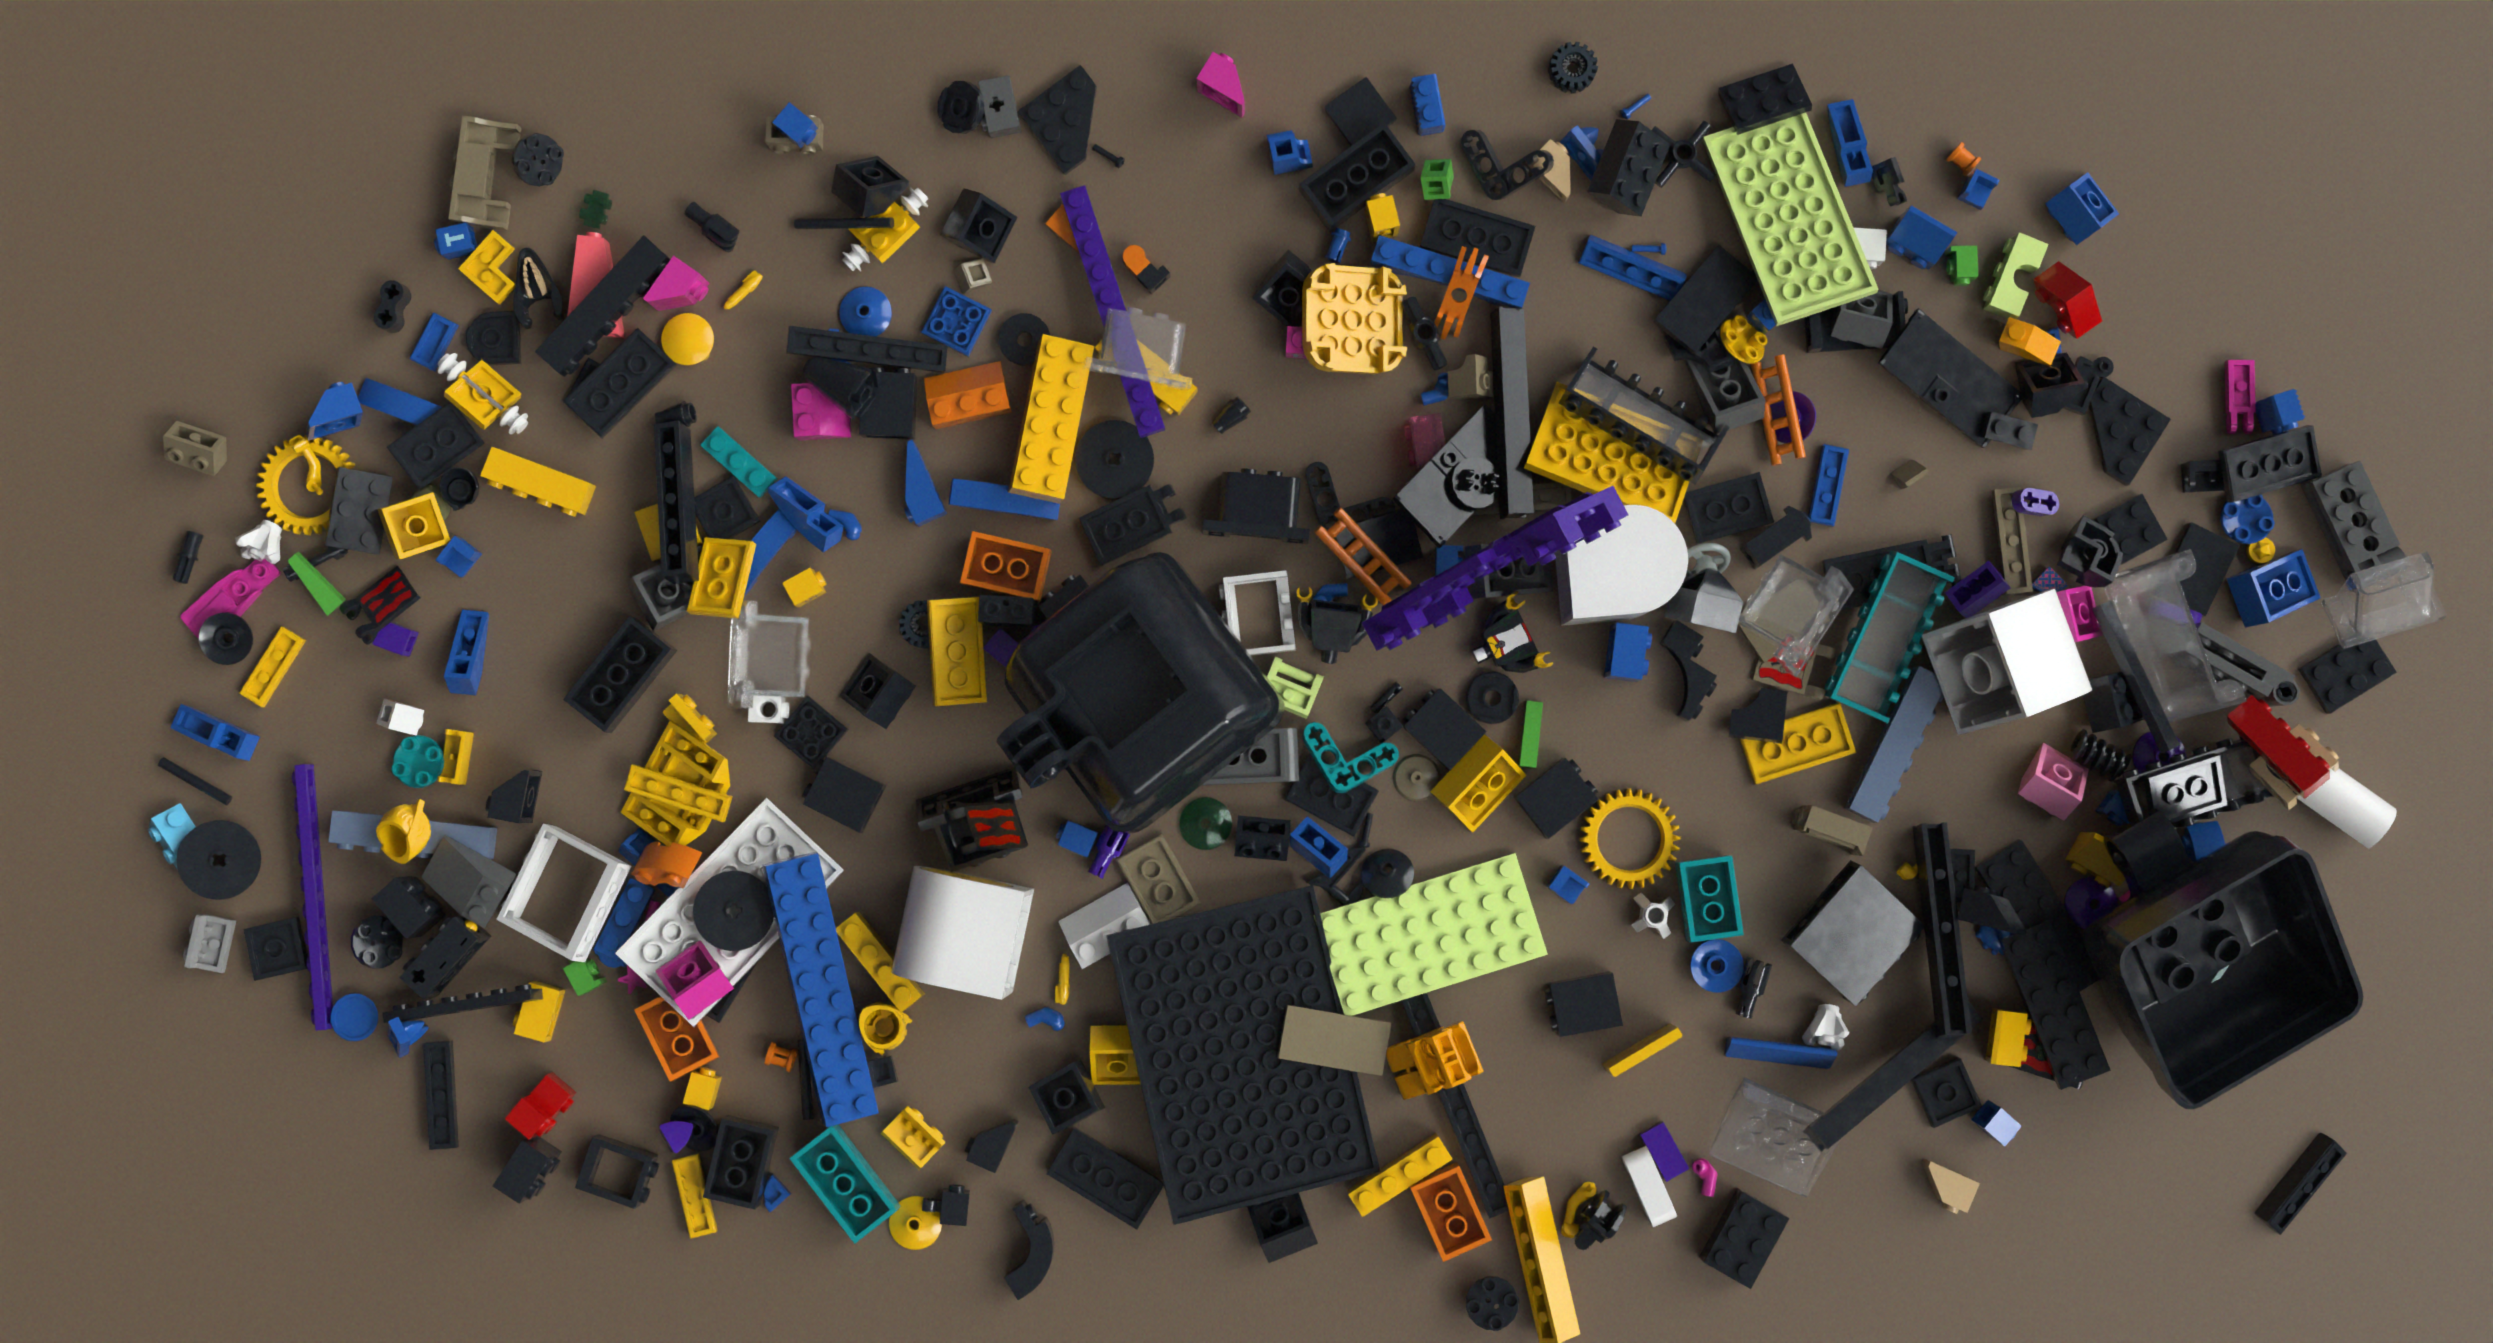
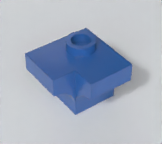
M1292 130L1267 135L1274 175L1313 168L1308 139H1296Z

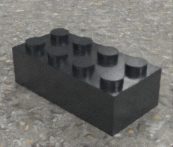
M1384 122L1299 184V192L1327 230L1331 232L1366 207V202L1370 201L1371 196L1385 193L1413 173L1416 164Z
M629 616L563 700L603 732L612 733L678 650L640 620Z

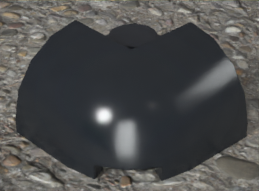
M2083 515L2066 537L2061 547L2063 551L2057 565L2078 576L2075 582L2094 588L2105 587L2114 581L2122 561L2123 552H2120L2119 546L2113 538L2115 535L2113 532Z

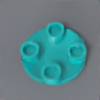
M416 735L406 737L394 753L392 773L409 787H427L433 784L443 771V751L436 741L427 736Z

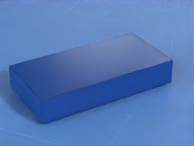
M433 312L409 359L435 372L439 360L444 356L459 325Z

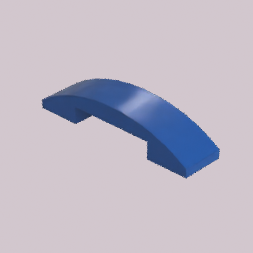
M368 378L365 379L358 396L360 404L415 425L420 424L442 408L439 405Z
M780 509L751 540L756 544L744 597L758 581V576L778 551L798 531Z

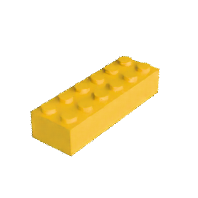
M1042 334L1038 340L1008 493L1058 504L1064 500L1094 346Z

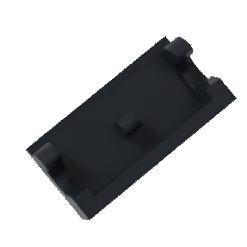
M2220 460L2189 461L2181 464L2183 493L2225 491Z

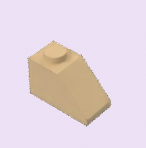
M1550 139L1540 150H1547L1552 154L1554 165L1548 173L1538 179L1565 203L1570 196V157L1567 155V149L1560 142L1557 141L1555 143ZM1538 157L1539 161L1537 163L1528 166L1531 169L1535 167H1543L1542 163L1545 161V158Z
M1924 1158L1922 1162L1936 1199L1944 1203L1942 1208L1956 1214L1959 1210L1968 1213L1980 1183Z

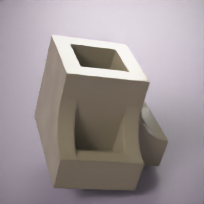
M1476 354L1466 355L1465 362L1461 368L1448 371V393L1450 398L1459 400L1494 398L1493 372L1488 371L1487 357Z

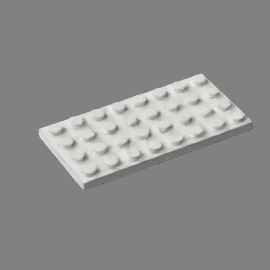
M766 798L690 876L684 889L679 887L615 954L695 1027L722 998L688 1020L655 971L701 940L731 985L734 986L779 939L775 919H773L771 928L766 936L748 949L725 951L709 944L699 934L693 919L694 900L702 885L711 877L725 871L750 873L766 885L762 868L763 864L816 852L819 855L826 889L844 870ZM731 903V908H728L726 912L731 914L732 918H736V915L741 913V908H736L735 903Z

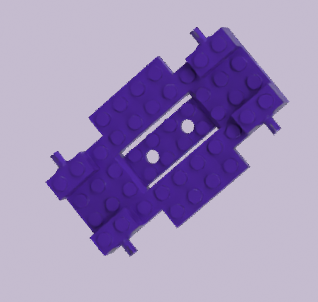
M1614 486L1596 494L1586 492L1565 505L1560 504L1513 532L1489 543V546L1435 577L1421 582L1417 587L1383 605L1381 612L1362 622V625L1376 651L1387 647L1390 651L1403 644L1401 638L1405 637L1408 641L1421 634L1419 628H1425L1432 624L1434 628H1437L1449 621L1447 619L1448 615L1451 614L1452 618H1455L1466 612L1465 606L1474 602L1467 589V586L1475 582L1474 578L1479 577L1481 579L1521 557H1524L1528 566L1537 562L1543 566L1556 559L1554 553L1560 551L1561 555L1576 548V543L1582 540L1588 544L1600 538L1599 531L1603 529L1608 533L1620 527L1621 523L1619 520L1629 514Z

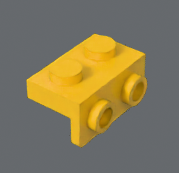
M676 693L668 700L671 704L663 711V714L669 721L675 722L705 744L717 735L713 729L715 726L705 714L700 715L695 709L697 704L687 694L684 696Z
M906 1106L881 1134L920 1170L945 1144V1141L942 1139L943 1135L937 1128L929 1127L923 1121L924 1117L917 1109H911L909 1106Z

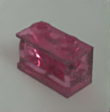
M1441 413L1409 417L1408 424L1404 425L1406 441L1411 440L1412 450L1408 451L1409 465L1415 466V472L1421 470L1445 445Z

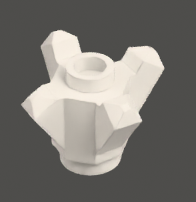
M263 520L254 529L235 537L236 544L242 547L240 551L243 558L250 559L252 557L259 561H262L264 558L271 564H276L280 561V534L282 528L277 524Z
M1642 893L1633 898L1641 908L1639 919L1632 924L1637 933L1647 927L1656 928L1663 939L1671 934L1667 925L1668 911L1675 903L1670 896L1659 904L1651 903Z
M1830 1004L1818 1006V1011L1815 1013L1813 1021L1802 1036L1806 1045H1814L1818 1040L1819 1044L1831 1046V1049L1837 1051L1842 1049L1845 1045L1843 1038L1847 1037L1849 1031L1841 1019L1842 1014L1839 1013L1838 1006Z

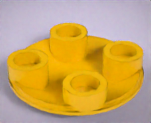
M684 313L668 321L662 332L661 343L666 355L674 362L681 365H694L705 361L709 357L714 344V335L711 326L704 318L696 314Z
M1736 315L1734 318L1726 320L1720 328V336L1725 348L1736 359L1744 363L1753 364L1763 358L1764 346L1768 342L1767 337L1762 332H1757L1744 316Z

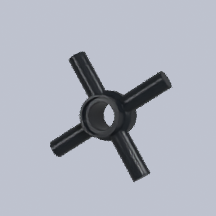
M1703 121L1688 140L1676 142L1657 126H1654L1652 131L1670 144L1668 149L1670 162L1657 177L1655 182L1657 186L1662 188L1677 169L1691 167L1709 183L1714 179L1717 174L1697 159L1696 150L1697 144L1711 128L1708 122ZM1678 149L1686 150L1689 158L1686 160L1680 159L1676 151Z

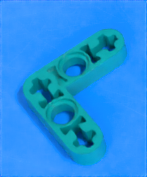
M1318 722L1310 723L1302 733L1305 746L1330 788L1337 793L1348 792L1392 767L1399 758L1398 748L1392 743L1385 742L1346 763L1322 724ZM1311 729L1314 732L1319 731L1321 733L1318 738L1321 745H1323L1324 742H1327L1328 745L1322 746L1318 751H1316L1315 748L1319 746L1317 740L1315 738L1310 739L1308 737L1311 733ZM1383 749L1386 753H1392L1390 761L1385 758L1376 765L1375 759L1382 755ZM1325 751L1332 752L1335 756V762L1330 765L1325 764L1321 760V754ZM1361 761L1368 762L1371 766V772L1366 775L1359 773L1357 764ZM1352 771L1353 776L1345 782L1346 786H1343L1342 783L1336 784L1335 781L1338 778V774L1341 777H1345Z

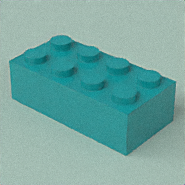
M839 1124L830 1126L789 1158L854 1244L901 1207Z

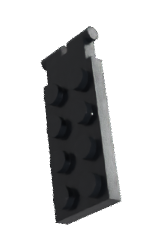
M1952 534L1941 536V542L1928 544L1927 539L1822 560L1832 612L1861 607L1863 603H1867L1871 595L1869 593L1870 585L1875 578L1878 579L1882 571L1880 569L1881 561L1886 554L1889 555L1890 551L1899 552L1955 577L1953 582H1946V584L1951 583L1953 587L1961 581L1958 563L1948 564L1949 558L1956 557ZM1898 561L1885 590L1902 598L1925 594L1928 592L1934 577ZM1881 598L1879 603L1886 602L1888 600Z

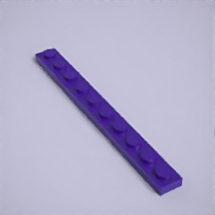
M1084 185L1062 192L1060 195L1139 436L1143 438L1165 431V426L1086 187Z
M314 764L294 765L295 771L292 773V782L297 792V797L294 799V808L299 817L296 834L301 842L298 860L299 864L303 867V877H301L300 886L302 892H305V903L303 904L302 912L304 918L307 919L305 942L309 945L310 955L307 957V969L311 972L312 980L309 984V995L313 998L314 1009L311 1011V1021L315 1025V1030L318 1031L333 1028L331 1024L333 998Z

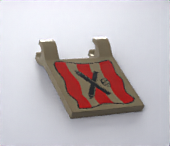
M1801 639L1765 663L1758 659L1752 680L1821 700L1825 690L1807 685L1815 655L1832 660L1836 655V649Z

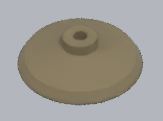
M1413 754L1403 758L1397 764L1393 773V782L1397 792L1410 801L1418 802L1433 796L1430 791L1440 781V771L1436 763L1429 757L1421 754Z

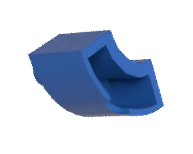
M2218 821L2195 823L2185 827L2184 836H2181L2187 856L2193 861L2225 845Z

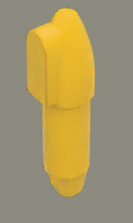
M756 270L752 271L742 280V286L727 298L728 300L724 303V309H731L759 285L763 276Z
M1067 954L1061 956L1059 983L1055 986V1003L1065 1005L1068 1000L1070 988V963Z

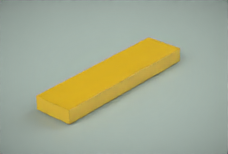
M632 764L624 787L625 791L720 822H725L733 797Z

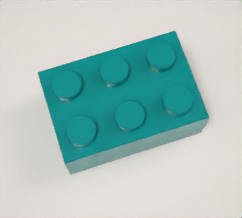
M1732 855L1675 862L1686 941L1698 942L1744 935Z

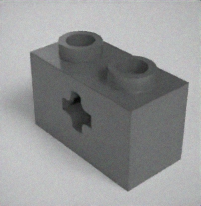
M1010 76L978 81L984 99L985 115H983L981 120L983 131H988L991 138L1021 133ZM995 103H1000V112H995Z

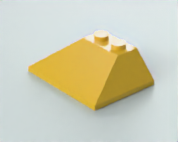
M669 721L644 768L726 794L730 787L727 758L675 722ZM630 793L621 810L623 815L669 847L672 842L686 846L703 834L712 820L711 818L634 793Z

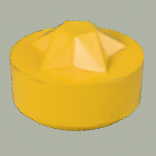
M2265 537L2256 543L2247 544L2246 555L2253 563H2266L2274 557L2275 546L2270 539Z

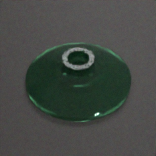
M1203 797L1193 800L1184 808L1180 816L1179 826L1183 838L1189 845L1200 850H1211L1221 846L1228 839L1232 829V818L1229 810L1223 803L1213 798ZM1203 819L1210 820L1211 826L1208 829L1201 827L1200 823Z

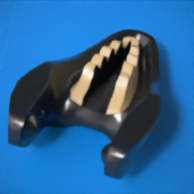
M531 248L522 249L517 260L516 284L513 298L514 312L518 320L526 329L532 328L533 321L530 318L528 308L536 301L543 299H552L553 315L558 320L564 319L562 297L545 265Z

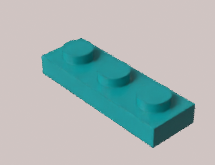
M719 426L701 444L708 453L759 498L768 491V487L778 480Z

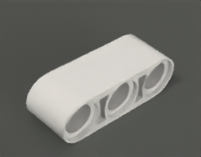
M1644 1146L1621 1156L1652 1228L1676 1218V1211L1648 1148Z

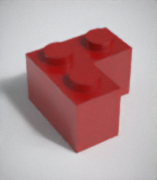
M2060 261L2033 279L2036 286V297L2041 303H2047L2053 308L2058 317L2057 325L2063 333H2069L2078 339L2102 322L2092 284Z
M549 1073L540 1081L530 1095L523 1097L505 1117V1120L528 1139L536 1136L541 1137L544 1133L548 1134L557 1124L555 1118L560 1112L564 1114L571 1108L575 1102L572 1098L577 1092L555 1073Z

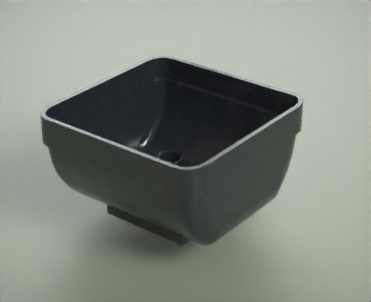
M1156 552L1145 557L1130 560L1110 569L1021 639L1008 660L1004 683L1025 715L1013 721L998 736L996 742L1030 789L1056 778L1062 770L1066 769L1106 825L1114 831L1131 834L1147 828L1272 731L1282 719L1285 704L1281 695L1181 563L1167 553Z
M2156 808L2145 813L2143 821L2128 823L2126 831L2122 833L2115 831L2104 837L2105 847L2113 863L2124 875L2130 890V897L2127 901L2092 921L2087 926L2083 936L2084 946L2120 1030L2140 1058L2153 1072L2160 1088L2178 1105L2192 1110L2202 1107L2351 1020L2358 1014L2364 997L2362 986L2318 869L2311 855L2285 836H2272L2264 832L2250 831L2238 836L2208 855L2193 861L2187 856L2183 843L2172 823ZM2228 966L2222 977L2212 982L2217 972Z

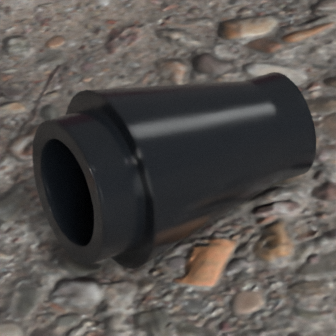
M1238 396L1233 400L1230 398L1212 424L1223 434L1226 430L1246 420L1251 410Z
M682 401L663 411L656 412L655 420L656 424L679 420L686 427H690L691 424L696 423L697 414L691 402L686 403Z

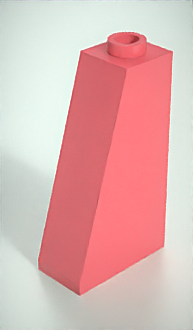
M586 232V236L577 235L567 317L613 268L610 244L602 238V234ZM621 316L615 323V329L606 337L624 338Z

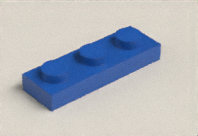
M630 878L593 950L619 962L621 958L615 953L633 935L655 889Z

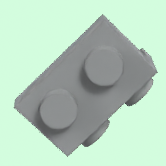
M208 914L196 915L189 927L191 938L183 954V959L185 960L184 967L225 973L236 920Z

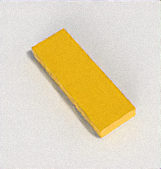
M281 626L239 694L258 706L265 707L306 640L286 627Z

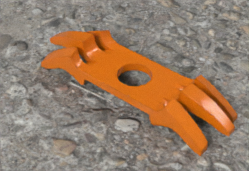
M1462 246L1452 278L1434 321V324L1438 327L1443 314L1447 315L1440 339L1445 340L1455 318L1458 319L1453 337H1459L1467 310L1489 257L1484 254L1476 274H1472L1478 248L1474 247L1464 270L1460 268L1466 247ZM1456 288H1462L1466 291L1467 298L1463 301H1456L1452 297V291Z

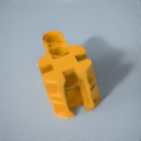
M1458 1021L1445 1028L1440 1027L1421 1036L1388 1047L1386 1051V1059L1392 1073L1404 1069L1407 1070L1394 1077L1403 1100L1423 1094L1430 1095L1443 1088L1455 1087L1472 1079V1076L1483 1072L1463 1021Z

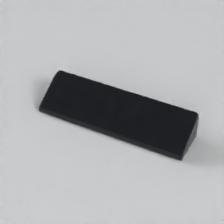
M2319 1133L2255 1211V1215L2281 1235L2347 1153L2334 1139Z

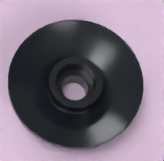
M228 612L217 613L209 617L202 624L199 631V644L203 653L211 661L222 665H232L242 661L250 653L253 646V633L249 624L242 617ZM226 633L232 634V642H228L225 639Z
M1382 849L1374 852L1365 860L1361 870L1362 882L1365 888L1377 897L1395 898L1404 894L1411 887L1414 880V867L1411 860L1404 853L1394 849ZM1391 867L1392 870L1390 872H1384L1383 868Z
M683 1105L675 1109L670 1117V1122L681 1121L693 1124L692 1133L685 1145L686 1147L696 1151H707L715 1146L719 1128L709 1113L693 1105Z

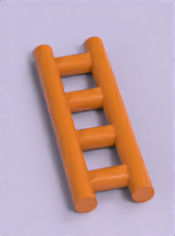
M1784 354L1774 357L1775 366L1762 369L1761 362L1751 364L1753 377L1766 400L1762 422L1772 466L1782 464L1781 455L1794 452L1795 459L1806 457ZM1778 375L1781 391L1768 394L1765 379ZM1783 401L1786 416L1773 420L1770 405ZM1789 426L1792 442L1778 445L1775 430Z
M1341 507L1333 513L1338 521L1332 527L1326 530L1320 525L1314 531L1321 541L1382 605L1392 601L1387 594L1398 584L1403 589L1411 585L1412 582ZM1345 528L1356 538L1346 549L1334 539ZM1364 546L1374 558L1362 568L1352 557ZM1382 565L1391 577L1379 586L1370 575Z

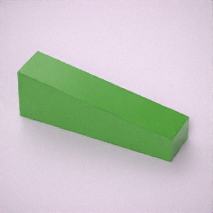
M299 551L288 560L291 567L327 616L346 600Z
M1526 701L1518 766L1536 768L1543 702Z

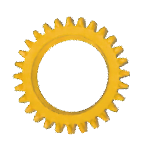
M306 435L303 437L313 453L327 459L336 470L337 467L352 469L355 466L353 462H346L349 454L345 452L340 454L342 447L338 445L332 447V441L326 439L323 442L321 437L308 441ZM284 440L285 449L277 445L274 446L277 455L274 456L269 453L266 455L271 463H261V466L267 471L265 473H257V476L264 479V482L256 484V487L264 489L263 492L257 494V498L266 499L260 506L263 509H270L266 516L268 518L276 517L274 523L278 526L283 524V530L290 531L293 528V533L298 535L303 530L304 535L311 536L313 530L315 534L320 535L322 534V526L327 530L330 509L316 517H302L288 510L279 496L278 481L282 470L290 461L303 456L302 452L296 454L288 440Z
M1631 788L1626 789L1624 797L1620 790H1615V799L1609 793L1605 794L1607 803L1599 799L1596 801L1599 807L1598 810L1593 807L1588 809L1593 817H1583V820L1589 826L1580 827L1581 831L1587 833V836L1579 838V841L1587 843V846L1581 848L1580 851L1590 853L1584 859V862L1594 861L1590 871L1594 872L1600 869L1597 878L1603 879L1608 875L1607 884L1612 885L1617 879L1618 888H1622L1625 881H1627L1629 889H1633L1635 881L1640 888H1644V879L1650 884H1654V874L1659 878L1664 877L1661 868L1671 870L1666 861H1676L1677 858L1671 854V851L1680 850V847L1674 845L1673 841L1680 840L1681 836L1672 834L1673 831L1679 829V825H1670V822L1676 818L1675 815L1666 816L1665 814L1670 807L1664 806L1659 808L1662 799L1657 798L1654 802H1651L1652 793L1650 792L1644 798H1642V790L1637 789L1633 796ZM1623 807H1634L1647 812L1655 820L1660 830L1661 842L1657 855L1649 864L1636 870H1622L1614 867L1605 860L1598 847V830L1602 821L1608 814Z

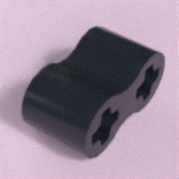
M389 280L381 286V304L375 310L373 320L379 328L389 333H397L405 324L403 312L411 301V292L403 284L395 280ZM399 291L398 296L392 297L393 292L397 293ZM393 317L392 321L385 322L386 318Z

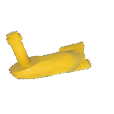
M297 435L288 442L295 453L302 452L308 462L309 470L306 488L310 492L316 491L318 495H321L323 490L320 488L322 485L320 461L310 449L303 436Z
M1585 1182L1568 1200L1565 1219L1561 1227V1234L1564 1237L1574 1238L1578 1233L1579 1225L1574 1223L1576 1210L1580 1204L1596 1194L1597 1188L1595 1183Z

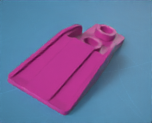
M264 558L262 561L255 560L245 569L236 570L215 583L184 611L180 618L199 639L200 628L209 617L222 612L233 613L241 617L261 595L262 590L275 580L281 572L275 564H271Z

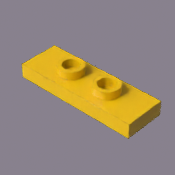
M697 1153L673 1159V1169L690 1239L717 1232L711 1200L703 1198L706 1179L700 1154Z

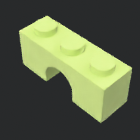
M2020 232L2014 237L2008 238L2002 251L2006 253L2002 262H1998L1993 272V277H1996L1994 284L1989 286L1984 294L1983 300L1986 303L1983 310L2005 319H2009V317L2018 318L2029 292L2016 286L2013 278L2014 272L2020 269L2033 273L2039 269L2049 244Z

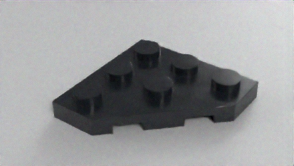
M1081 65L1018 111L1019 115L1065 175L1086 161L1097 91L1096 84Z
M2104 377L2097 384L2089 404V410L2092 411L2095 425L2093 427L2103 458L2102 466L2104 472L2123 485L2128 486L2171 419Z

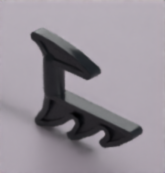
M1362 847L1348 850L1347 856L1350 859H1347L1331 878L1322 874L1308 882L1309 885L1319 886L1326 890L1342 906L1356 903L1364 888L1362 881L1349 895L1345 894L1336 884L1366 849Z

